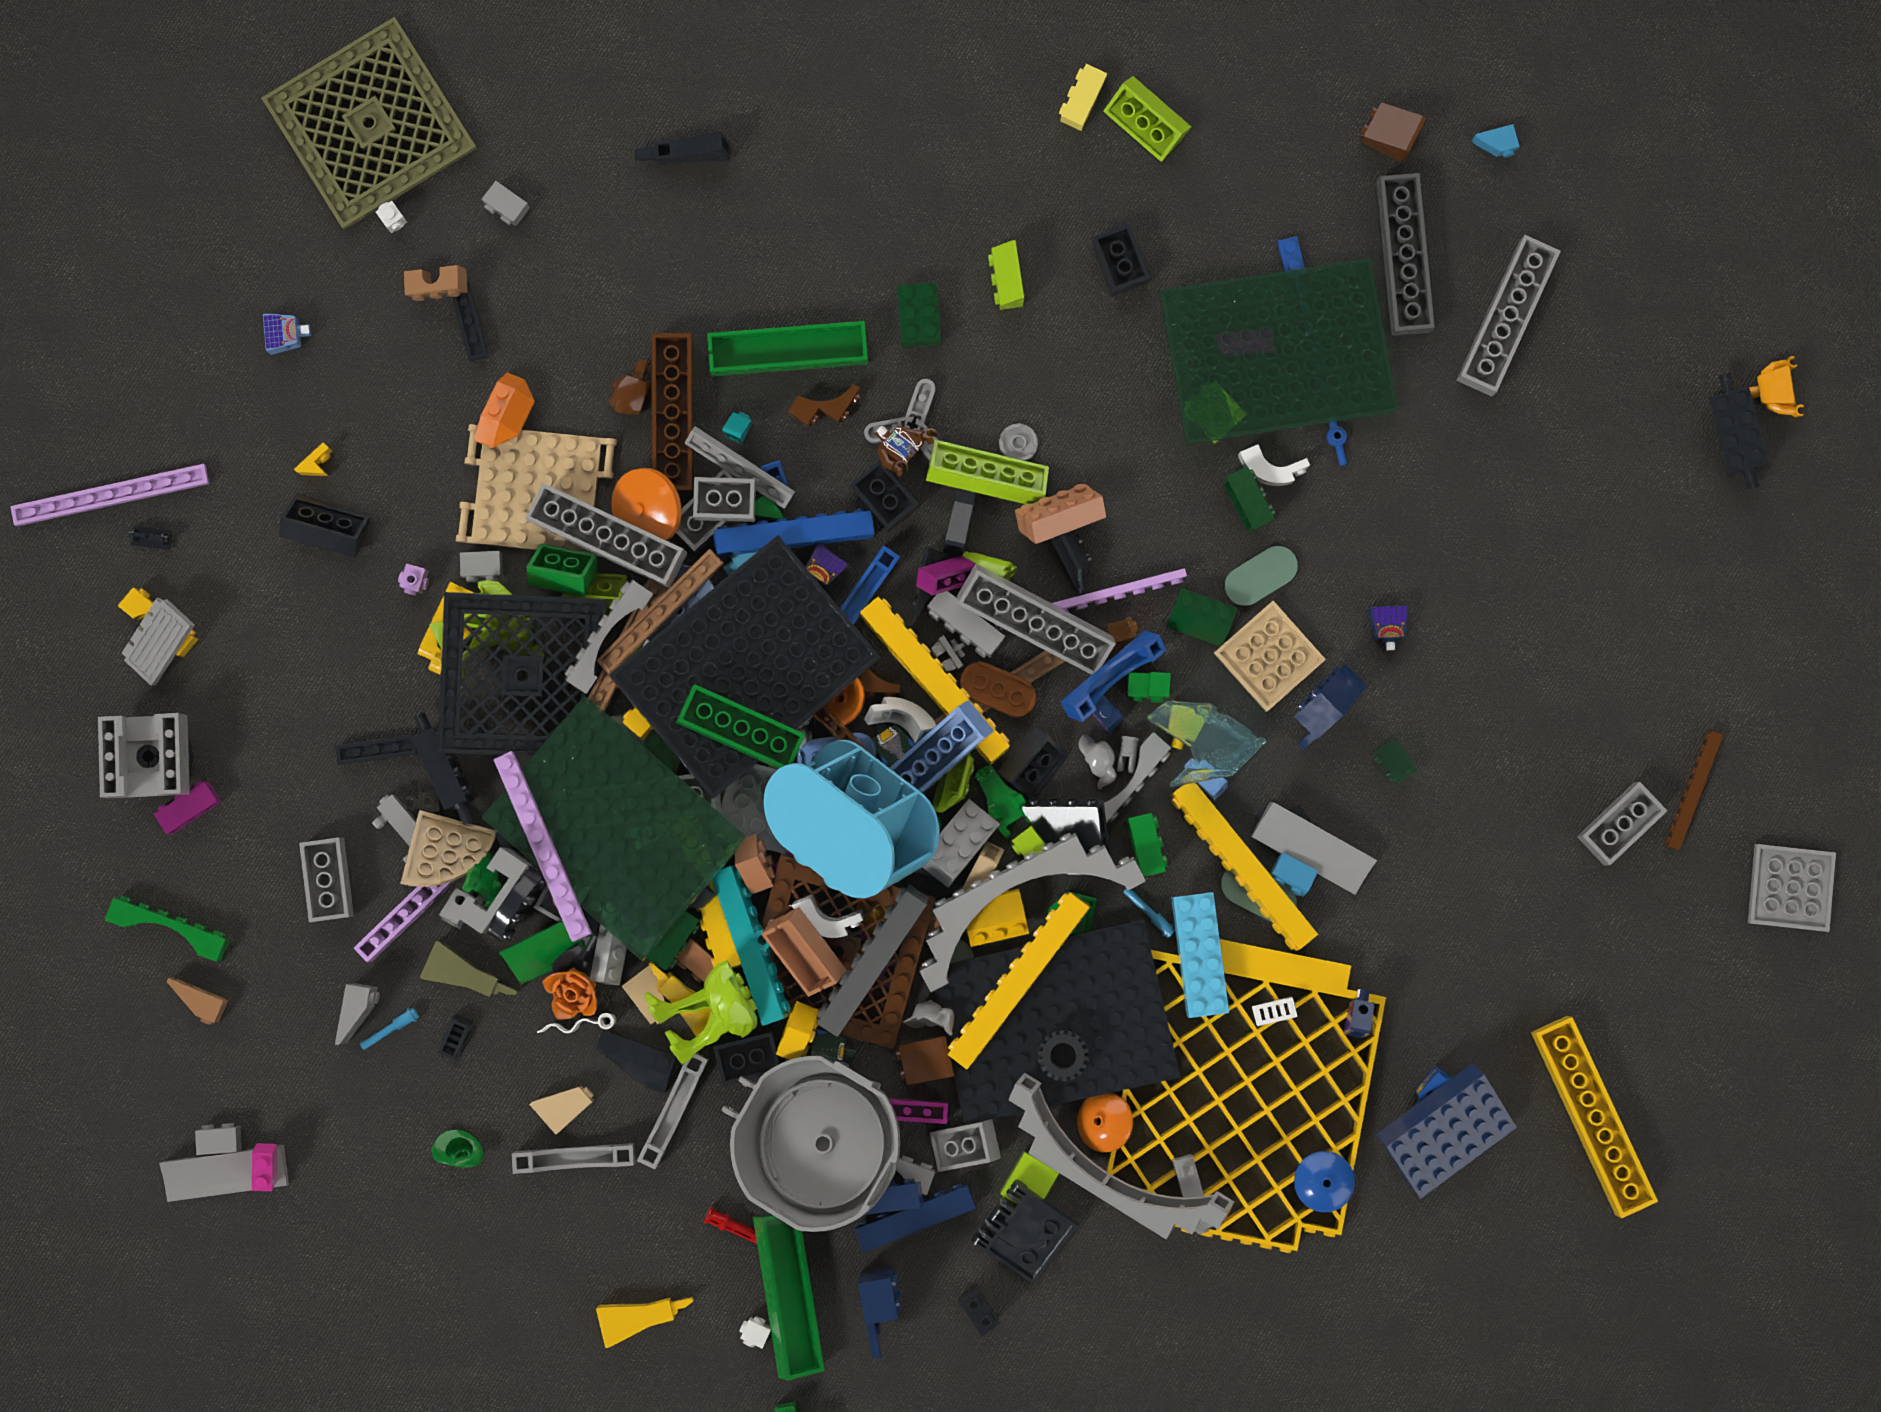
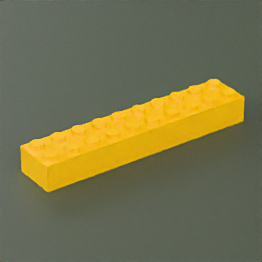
M877 597L860 611L861 619L944 714L948 716L958 706L968 701L970 695L964 688L959 689L956 686V679L950 673L946 674L943 671V664L937 658L933 659L930 656L931 651L924 643L919 644L917 641L918 636L911 628L907 630L904 627V620L899 614L896 613L894 615L891 612V605L885 599L881 600ZM974 703L972 705L994 731L975 748L991 766L1009 750L1008 744L1010 741L1003 733L999 734L995 730V723L990 718L985 719L982 715L983 710L981 707Z
M1073 892L1063 894L1058 901V904H1060L1059 908L1051 910L1045 918L1048 921L1046 925L1039 926L1033 934L1036 937L1034 941L1027 942L1021 950L1024 953L1022 957L1014 959L1009 966L1011 969L1009 974L1005 973L996 983L999 985L997 990L993 989L984 999L987 1002L985 1006L981 1005L972 1015L975 1018L973 1022L969 1021L960 1031L963 1035L960 1039L958 1037L954 1039L948 1047L951 1050L948 1055L965 1069H968L974 1063L1091 908L1089 904Z
M1565 1016L1532 1031L1531 1034L1615 1215L1624 1218L1658 1202L1573 1017Z

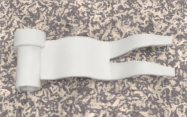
M604 1013L599 1016L598 1021L591 1018L577 1021L571 1030H567L559 1023L546 1025L537 1033L544 1032L551 1026H556L564 1033H572L584 1021L599 1024L602 1029H610L616 1024L617 1018L613 1014Z

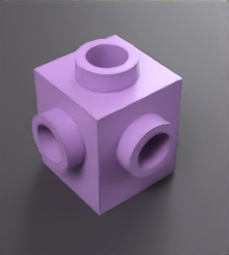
M406 564L404 572L401 571L399 575V586L405 589L404 593L414 596L416 592L422 594L423 590L427 589L429 583L427 578L429 571Z

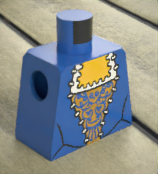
M1434 1065L1416 1089L1418 1098L1412 1105L1418 1104L1430 1095L1427 1092H1434L1449 1081L1451 1077Z

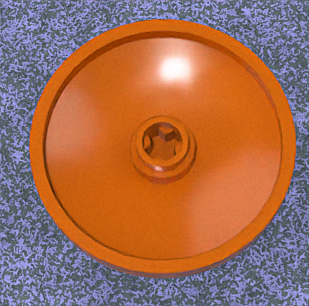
M639 468L627 472L617 482L612 495L613 516L669 541L676 533L680 524L681 502L676 488L664 474L651 468Z

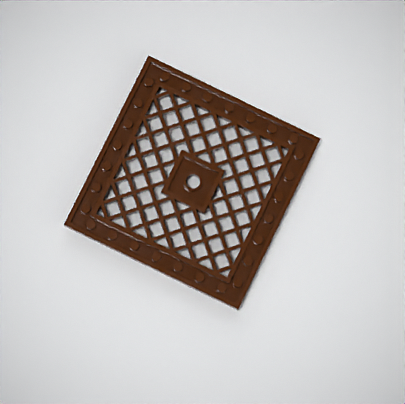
M781 853L762 927L765 929L771 921L782 915L785 916L787 911H792L793 902L789 904L792 892L797 900L813 894L819 910L825 915L827 914L822 906L831 902L835 911L828 914L827 916L829 917L836 914L839 917H843L841 911L848 907L851 908L852 912H856L854 904L862 900L867 908L863 911V914L865 915L869 912L874 920L873 922L865 926L864 922L861 921L862 928L855 932L848 926L849 933L843 937L828 938L822 936L831 950L836 946L843 949V955L837 956V958L846 970H851L850 966L858 951L861 954L863 952L861 950L864 944H861L862 937L857 935L864 931L867 937H872L868 929L877 925L880 920H885L884 916L877 919L873 910L882 906L886 912L888 909L886 905L890 906L891 903L895 905L896 895L902 887L891 885L874 896L857 898L853 901L850 900L848 895L840 891L832 896L828 890L832 888L825 884L823 877L810 867L799 864L794 857ZM795 879L801 881L794 885ZM809 883L820 887L812 890ZM804 884L809 893L800 897L796 888ZM824 890L828 899L820 903L815 894ZM923 893L929 897L926 907L903 939L899 955L895 951V958L889 960L884 967L890 976L882 981L878 976L876 979L878 983L873 985L868 991L872 1002L866 1006L862 1002L859 1004L860 1009L853 1013L841 1031V1035L894 1049L936 896ZM843 895L848 904L839 908L834 899ZM866 899L878 903L873 906H870ZM770 948L772 962L774 964L781 961L780 958L774 960L775 952ZM897 961L895 971L893 974L889 965ZM777 968V977L782 983L784 991L790 997H785V1000L790 1005V1014L796 1001L818 1010L821 1008V1006H817L818 1004L825 1001L829 1003L828 998L830 994L825 995L823 990H821L819 994L822 998L813 1002L800 985L799 987L803 993L794 997L789 988L797 985L798 982L794 981L787 985L782 976L788 974L789 970L787 969L780 973ZM892 980L888 993L884 984ZM880 987L885 995L876 1000L872 990ZM805 996L809 1003L799 1001L798 999ZM887 999L883 1011L878 1003ZM875 1005L879 1014L871 1018L866 1010ZM863 1012L866 1019L857 1017L856 1015ZM881 1018V1022H880V1023L875 1022L876 1020H878V1019ZM817 1025V1028L826 1030V1029H824L823 1027H821L820 1025Z

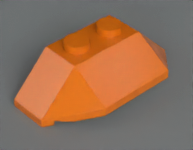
M506 373L497 381L480 416L474 441L494 448L519 436L535 403L525 379Z

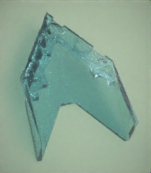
M1165 701L1147 716L1150 722L1191 749L1194 760L1170 783L1171 787L1233 776L1267 740L1262 737L1258 739L1255 735L1251 734L1252 731L1227 714L1223 716L1216 711L1217 707L1208 703Z

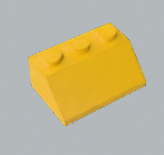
M1019 889L1003 892L983 907L966 928L970 947L1029 934Z

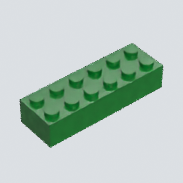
M695 684L692 686L676 721L679 725L777 769L793 763L805 737L804 733Z

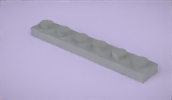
M696 426L685 441L686 445L739 479H755L756 490L783 508L787 506L795 491Z

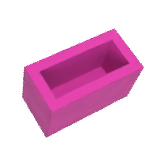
M257 1143L252 1151L251 1191H272L277 1182V1144Z

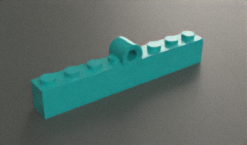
M735 865L710 873L753 1000L757 1006L762 1026L791 1016L790 1005L785 1000L783 994V985L777 977V967L772 962L770 956L771 947L761 935L765 929L758 922L757 909L752 904L750 898L751 893Z

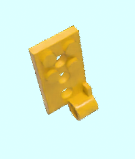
M452 582L449 583L446 592L474 593ZM444 596L431 623L443 621ZM429 626L417 654L430 659L429 670L440 675L442 650L439 648L438 642ZM465 626L463 640L470 634Z

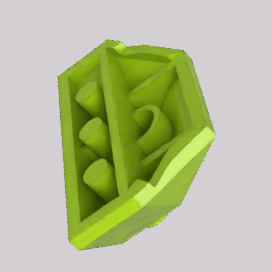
M971 753L966 755L938 780L932 804L935 812L943 813L965 798L969 791V779L974 771V758Z

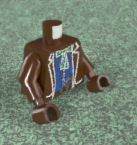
M881 426L874 434L883 441L877 449L882 466L894 471L898 476L903 475L902 470L908 471L907 463L925 443L924 440L928 444H933V437H937L935 429L932 428L921 431L897 426L891 433Z

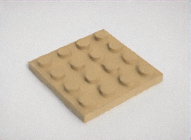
M1274 601L1268 604L1214 652L1215 656L1265 712L1271 709L1326 660Z

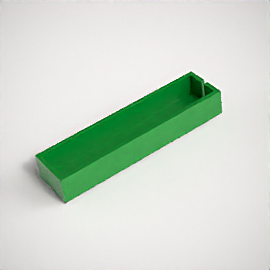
M865 321L707 333L710 373L712 377L868 364Z
M771 1213L755 1216L753 1221L778 1378L791 1380L823 1372L825 1370L802 1231L796 1230Z

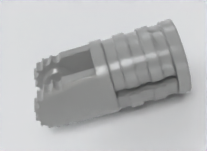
M1122 736L1117 771H1124L1126 757H1130L1128 771L1129 773H1135L1139 738Z

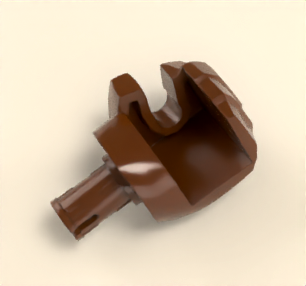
M638 359L633 375L623 374L613 382L612 387L614 391L608 403L614 407L616 412L628 415L640 414L646 395L651 387V384L644 380L649 362Z

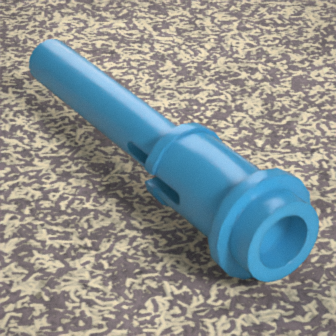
M1126 889L1123 892L1151 919L1150 922L1163 934V937L1166 936L1168 938L1175 931L1174 925L1171 926L1160 913L1156 914L1132 889Z
M414 1007L411 1009L407 1008L405 1013L392 1020L393 1023L361 1042V1048L365 1050L396 1029L401 1030L412 1021L416 1022L417 1018H419Z

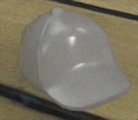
M1083 735L1079 740V749L1084 754L1086 762L1089 763L1092 773L1100 777L1097 787L1101 790L1103 786L1112 783L1116 779V773L1113 769L1114 752L1107 742H1095L1088 735Z
M929 1000L917 1004L913 1015L904 1020L903 1023L912 1028L933 1027L937 1025L944 1028L946 1033L951 1036L953 1035L954 1012L949 1008H942L938 1003Z

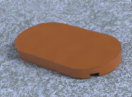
M975 662L967 666L961 674L960 686L970 695L969 698L1003 714L1011 717H1022L1028 714L1035 705L1036 694L1029 681L991 664Z

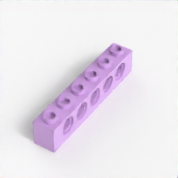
M457 880L437 886H417L354 949L366 962L374 961Z

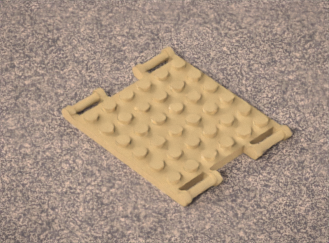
M469 424V446L464 464L480 467L475 504L460 502L461 515L456 542L537 550L542 543L593 553L530 523L525 518L543 483L595 507L598 478L613 479L612 465L614 447L617 446V440L521 430L519 436L499 444L497 447L491 448L482 444L481 458L476 459L477 442L474 441L478 425ZM605 445L607 448L604 471H599L601 447ZM469 510H475L472 537L466 536Z

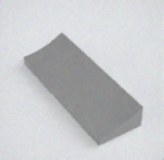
M1269 802L1251 836L1281 854L1284 852L1317 870L1318 875L1356 895L1362 882L1377 861L1274 802Z
M284 1145L277 1146V1182L274 1187L289 1185ZM253 1149L168 1160L159 1163L164 1179L167 1202L251 1191Z

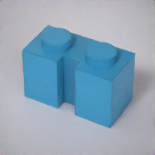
M1283 852L1277 858L1270 875L1279 886L1286 885L1290 887L1289 890L1292 894L1303 897L1310 890L1318 871Z

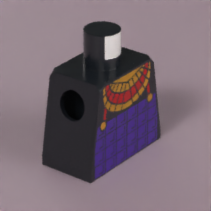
M818 543L805 568L821 587L826 590L845 573L849 565Z

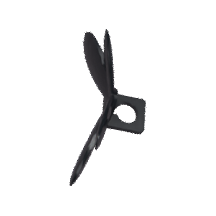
M592 893L586 903L585 918L592 934L581 938L578 945L557 957L552 964L554 972H566L580 964V971L582 973H587L592 968L604 907L602 897L599 894Z

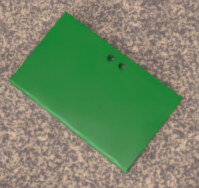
M563 921L499 951V954L504 958L522 985L551 971L552 964L556 958L568 949L578 945L580 939L572 942Z

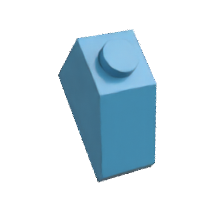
M1513 124L1475 134L1472 139L1473 144L1496 157L1502 155L1504 158L1510 157L1520 147Z

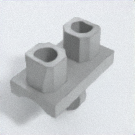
M943 635L930 650L935 657L943 653L948 657L946 661L942 662L945 673L954 669L957 671L962 668L963 664L957 657L956 652L960 658L965 656L962 648L966 645L964 642L958 645L956 640L953 639L950 641L953 646L952 649Z

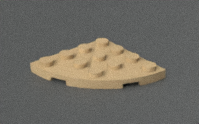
M419 810L400 884L419 887L437 886L465 876V873L475 863L478 864L482 857L487 855L495 840V833L497 831L473 824L463 825L462 821Z

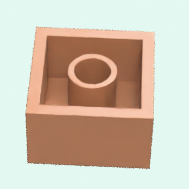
M757 834L735 841V866L751 895L773 887L775 873L772 866L775 863L773 857L767 854L764 841L760 840Z

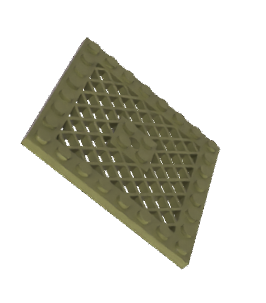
M395 17L262 97L263 102L343 230L378 210L379 206L383 203L391 202L477 149ZM382 52L391 54L389 62L380 61ZM377 53L376 59L370 58L371 56ZM395 56H397L402 65L394 64ZM366 62L374 64L372 73L364 71ZM360 64L359 70L353 68ZM379 65L388 67L386 76L377 74ZM392 68L401 70L399 79L390 77ZM349 72L358 74L356 83L347 81ZM405 72H407L412 82L404 80ZM343 74L342 80L336 79L338 76ZM362 75L371 77L369 86L360 84ZM376 78L384 80L382 89L374 87ZM389 81L398 83L396 92L387 90ZM332 82L341 84L339 93L330 91ZM327 84L326 90L319 89L320 87ZM402 85L411 86L409 95L401 93ZM346 86L354 87L352 96L344 94ZM416 88L422 98L414 96ZM359 89L368 90L366 99L357 97ZM372 92L381 93L379 101L376 96L371 98ZM316 93L324 94L322 103L314 101ZM310 94L309 100L302 99ZM386 95L395 96L393 105L384 103ZM329 96L338 97L336 106L327 104ZM399 98L408 99L406 108L397 106ZM342 99L351 100L349 109L341 108ZM412 101L421 102L419 111L411 109ZM356 102L362 103L356 108H354ZM299 103L307 104L306 113L297 112ZM426 104L432 114L424 112ZM312 106L321 108L319 116L310 115ZM383 108L391 109L390 117H388ZM326 109L334 110L332 119L324 118ZM396 111L405 113L403 121L394 120ZM339 112L346 113L342 115L345 122L337 121ZM409 114L418 116L416 124L407 123ZM296 116L304 118L303 125H301ZM423 117L431 118L430 127L421 126ZM309 119L318 121L316 130L307 128ZM367 119L374 120V125L370 128L364 126ZM436 120L442 130L434 129ZM322 122L331 124L329 133L320 131ZM393 124L401 126L400 134L393 133L397 131ZM336 125L344 127L342 136L334 134ZM406 127L415 129L413 138L404 136ZM349 129L351 130L355 138L347 137ZM419 130L428 132L426 141L417 139ZM306 132L314 134L313 142ZM433 133L442 135L440 144L431 142ZM319 135L328 137L326 146L317 144ZM389 137L398 139L396 148L387 146ZM333 138L341 140L339 149L331 147ZM384 138L383 145L377 144V142ZM403 140L412 142L410 151L401 149ZM346 141L355 143L353 152L344 150ZM416 143L425 145L423 154L414 152ZM359 145L363 151L367 149L366 155L357 153ZM430 146L436 147V149L428 153ZM373 147L382 149L380 158L371 156ZM317 149L325 150L323 159ZM386 150L395 152L393 161L384 159ZM329 151L338 153L336 162L327 160ZM400 153L408 155L406 164L398 162ZM343 155L351 156L349 165L341 163ZM413 156L419 158L412 163ZM356 157L365 159L363 168L354 166ZM369 161L378 162L376 171L368 170ZM383 164L392 165L390 174L381 173ZM327 165L335 166L333 175ZM396 166L403 168L395 173ZM339 168L348 169L346 178L337 177ZM353 171L361 172L360 181L351 180ZM366 174L375 175L373 185L364 183ZM380 177L386 178L382 182L378 183ZM337 181L345 183L343 191ZM350 184L358 186L356 195L348 193ZM363 187L370 188L362 193Z

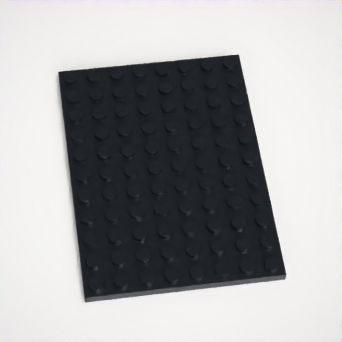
M777 535L608 676L711 798L714 799L759 760L676 723L694 684L796 730L881 657L779 535Z
M1144 920L1069 936L974 1063L968 1069H965L950 1057L965 1125L1025 1112L1024 1109L1009 1101L1016 1082L1024 1073L1042 1083L1040 1088L1048 1107L1180 1078ZM1023 947L949 963L947 972L949 983L935 990L938 1004L942 1008H949L954 1012L953 1035H948L944 1029L948 1047L957 1037L960 1039L963 1035L960 1031L969 1021L973 1022L975 1018L972 1015L979 1006H985L987 1002L984 999L991 990H997L999 985L996 983L1003 974H1009L1011 971L1009 966L1014 959L1022 957L1024 954L1021 952ZM1055 1031H1074L1087 1043L1089 1051L1088 1065L1083 1073L1073 1080H1054L1043 1072L1039 1064L1038 1051L1040 1045L1049 1034ZM1058 1044L1052 1051V1059L1059 1067H1069L1075 1061V1050L1069 1044Z

